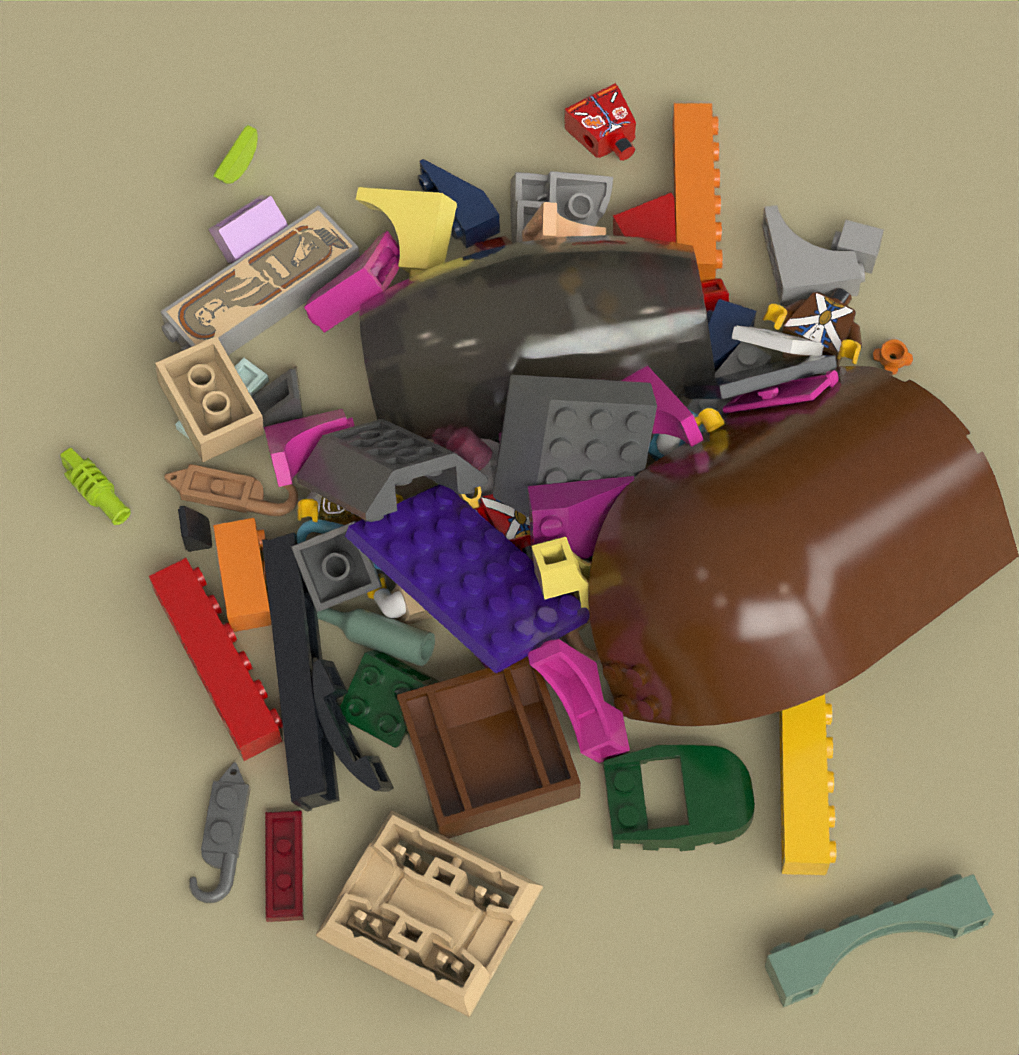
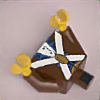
M836 288L830 298L819 292H814L808 299L798 300L785 307L778 304H770L762 320L773 321L775 329L779 330L783 325L782 333L822 343L824 347L821 356L835 355L837 366H839L842 357L851 359L852 364H857L859 353L862 349L860 326L854 322L856 311L848 307L852 296L846 290Z

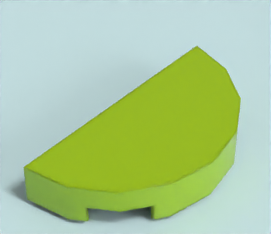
M249 125L245 126L214 173L216 179L225 184H231L242 176L253 159L257 147V129Z

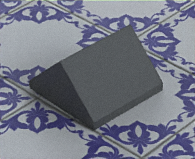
M357 521L291 547L317 612L382 587L373 562L345 537L348 526Z

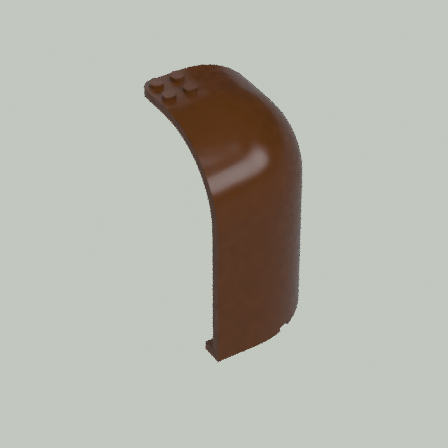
M837 366L833 370L838 373V383L831 388L828 386L814 400L736 411L723 419L724 425L712 432L705 430L702 432L703 441L693 447L688 443H684L642 470L634 478V481L629 483L620 493L607 514L595 545L589 577L588 603L592 635L603 668V675L609 684L614 699L615 708L620 710L624 717L631 720L673 726H712L750 720L800 705L842 686L866 671L1019 557L996 477L983 451L977 453L967 438L970 431L941 400L910 379L904 382L893 377V372L871 366ZM828 371L822 372V373H818V374H815V375H811V376H807V377L826 375V373H827Z

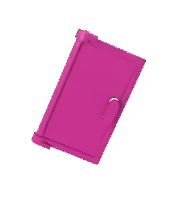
M835 370L828 371L826 375L800 378L737 395L723 407V412L729 413L814 400L828 386L831 388L838 383V373Z

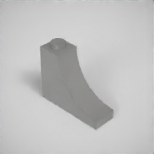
M777 205L764 207L762 228L781 306L790 305L801 299H808L814 292H819L830 298L836 288L846 290L852 297L858 296L860 284L865 282V270L863 263L857 262L855 251H834L812 245L797 236L786 225Z

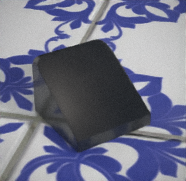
M179 506L181 536L185 549L188 552L210 549L213 544L208 517L189 507Z

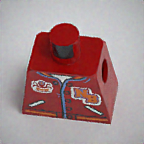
M616 83L565 108L566 131L596 158H602L614 152L621 161H624L634 154L635 147L631 142L634 141L636 135V121Z

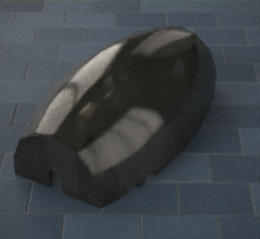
M611 235L564 236L518 242L479 251L437 265L395 284L360 305L359 320L362 349L377 420L384 419L425 439L444 440V443L447 445H457V441H471L474 439H490L500 444L499 433L502 432L510 375L621 381L636 371L649 366L677 398L685 395L684 386L715 378L709 326L693 245L652 238Z

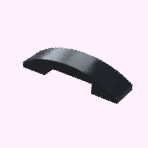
M323 659L315 661L313 664L314 700L321 726L332 749L344 766L364 785L378 792L391 791L394 787L379 756H363L337 702V699L347 694L348 691L334 662Z

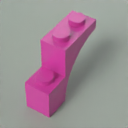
M559 639L546 641L541 647L528 653L530 666L536 669L548 681L564 705L576 733L580 753L600 764L604 760L630 751L623 713L604 701L596 662Z

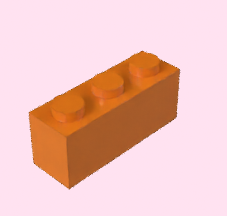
M255 518L213 525L227 618L234 632L271 626L265 561H263L261 552L263 550L262 540L266 539L264 529H257Z

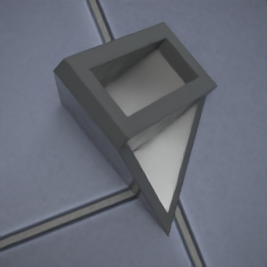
M297 366L289 369L252 396L263 416V429L266 426L304 418Z

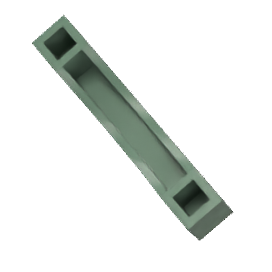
M960 874L951 876L942 881L939 888L928 891L927 888H921L909 894L904 902L894 905L893 901L883 903L873 909L874 914L860 918L859 915L848 917L841 921L836 929L828 932L824 928L818 929L804 937L805 941L792 946L790 942H786L771 949V954L766 959L765 969L783 1008L818 994L826 977L839 961L855 948L875 938L893 933L924 932L956 939L988 926L994 913L974 874L964 878Z

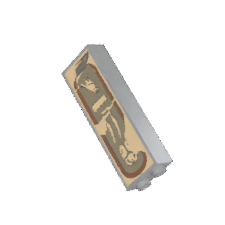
M318 205L161 311L164 325L161 326L162 331L170 342H178L182 347L181 351L217 336L227 355H230L306 303L313 293L337 277L360 257L359 248Z

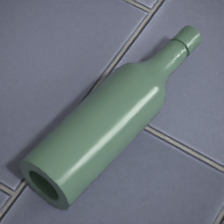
M327 608L317 612L319 620L338 626L351 642L419 666H424L432 656L435 646L434 633L361 608L349 612Z

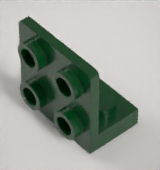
M377 650L365 652L340 708L349 724L397 748L401 745L406 734L397 695L438 683L439 680L391 655Z

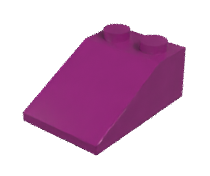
M634 476L528 486L531 546L567 537L571 550L579 558L584 560L593 556L601 527L609 510L624 488L634 481Z

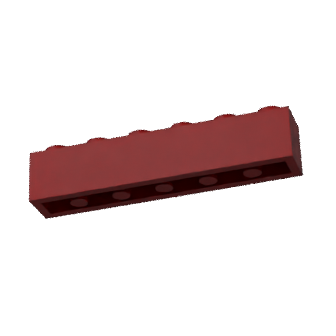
M184 558L149 575L154 593L243 761L283 742L279 729L283 728L282 720L275 708L271 710L267 708L264 702L268 698L266 690L260 679L252 680L248 671L253 668L244 650L237 652L233 643L237 641L236 635L229 622L221 623L218 615L222 613V610L213 594L207 597L203 589L207 583L199 567L192 569L187 558Z

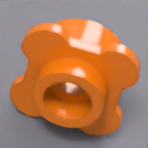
M896 339L886 341L881 349L877 348L873 352V359L880 362L885 367V370L893 372L892 375L897 374L898 369L901 367L910 366L913 362V356L908 353L906 345Z

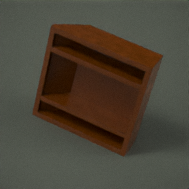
M528 656L498 673H494L488 667L397 695L409 743L438 833L448 839L580 798L581 782L544 677L530 666Z

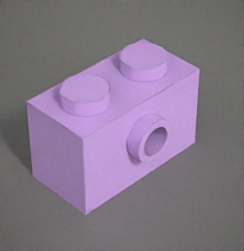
M260 195L208 230L227 262L233 263L286 228L288 224L272 196Z

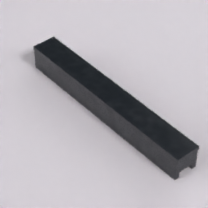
M292 532L270 540H262L291 802L309 812L313 808L340 801L334 750L321 726L313 693V664L315 661L323 659L318 616L291 548L298 544L297 534Z

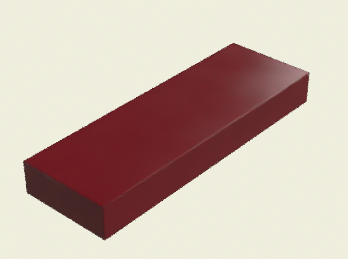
M302 810L265 812V910L267 922L304 920Z

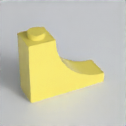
M358 187L356 200L371 210L384 212L393 223L400 248L398 267L410 273L409 277L417 281L426 282L429 280V277L442 278L457 203L443 193Z

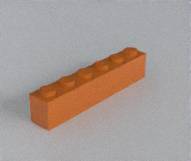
M674 103L673 171L677 257L676 282L715 279L716 269H722L723 252L722 249H716V242H721L722 223L715 220V215H720L721 195H715V188H720V168H714V161H719V142H713V135H718V116H712V103Z

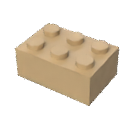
M217 336L155 363L158 383L202 462L264 435L263 416Z

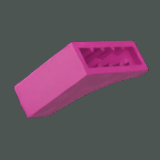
M388 231L379 235L371 246L337 277L313 293L305 304L304 308L307 311L308 318L313 324L319 326L324 333L383 295L400 268L398 267L400 248Z
M648 365L621 380L651 383L657 403L652 434L671 435L682 439L691 447L704 440L693 414Z
M343 408L264 427L278 487L292 484L294 476L300 471L323 435L355 426L352 417L346 418Z

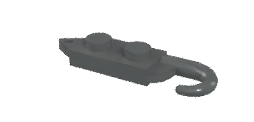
M236 762L229 767L219 781H213L201 846L203 860L211 867L221 869L218 886L211 892H204L199 889L196 877H191L189 881L192 895L204 903H216L223 900L230 893L234 882L251 790L250 786L244 783Z

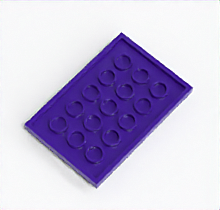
M439 484L397 503V511L384 515V518L379 521L360 520L348 526L345 537L494 673H498L527 657L530 651L541 647L544 642L557 640L587 623L589 619V610L582 608L579 600L570 593L544 600L535 574L534 562L475 509L462 500L452 489Z

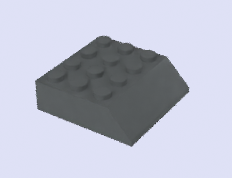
M510 375L493 497L529 517L528 486L634 476L635 478L646 467L657 403L651 383Z

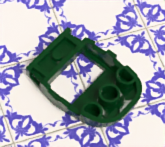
M655 745L604 760L603 769L613 849H621V843L642 844L643 850L659 851V848H679L680 852L695 850V846L713 842L714 845L732 841L743 835L753 821L755 801L750 774L741 759L725 748L709 745ZM679 758L689 825L649 829L640 765L648 761Z

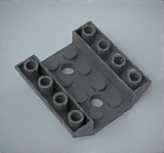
M384 419L323 435L296 476L297 483L343 507L346 511L354 513L363 518V520L370 522L379 521L384 518V515L396 512L395 485L410 484L412 479L426 476L437 484L454 490L457 494H468L473 492L476 487L488 484L487 476L456 453Z

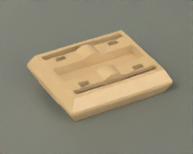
M391 810L338 895L337 901L318 930L316 937L470 1017L543 886ZM402 840L435 858L430 865L422 861L419 854L412 852L411 855L406 853V848L399 845L398 842ZM406 858L414 864L415 871L403 865ZM466 872L513 896L514 899L511 904L503 902L502 897L496 893H493L492 896L487 894V889L480 885L477 888L470 885ZM487 898L490 900V902L494 904V906L488 905V907L483 906V903ZM367 923H370L369 925L374 929L376 936L364 930ZM347 927H349V928H351V929H353V930H355V931H357V932H359V933H361V934H363V935L369 937L370 939H372V940H374V941H376V942H378V943H380V944H382V945H384V946L390 948L391 950L397 952V955L394 954V953H392V952H390V951H388V950H386V949H384L383 947H381V946L375 944L373 941H371V940L365 938L364 936H359V937H356V938H355V936H354V934H353V931L350 930V929H348ZM405 959H408V960H410V961H412V962H414V963H416V964L422 965V966H424V967H426V968H428V969H430V970L436 972L437 974H439V975H441V976H443V977H445V978H447V979H449V980H451V981L457 983L458 985L462 986L463 988H461V987H459V986L453 984L452 982H450V981H448V980H446V979L436 980L434 973H432L431 971H429V970H427V969H425V968H423V967L421 968V967H419V966H417V965H415V964H413V963H411V962H409V961H407V960H405ZM448 965L456 972L457 978L444 972Z

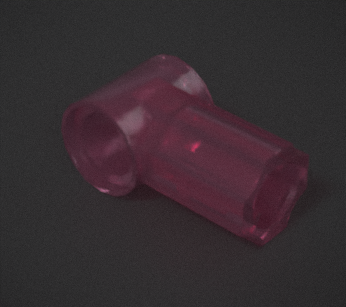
M452 426L438 428L432 436L435 444L456 453L479 471L488 464L492 457V449L468 427L460 429Z

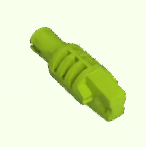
M71 447L60 454L62 465L67 470L64 473L65 477L91 506L99 507L114 525H120L125 522L131 514L130 509L114 494V485L89 458L83 460Z

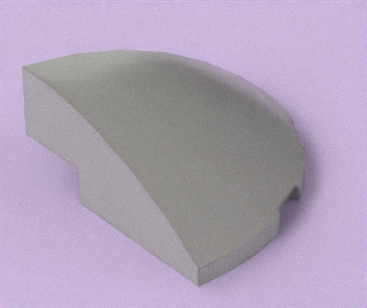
M550 171L548 175L516 172L511 179V234L514 263L521 265L537 264L522 262V231L543 202L557 203V213L565 219L584 225L595 226L604 215L608 206L613 177Z

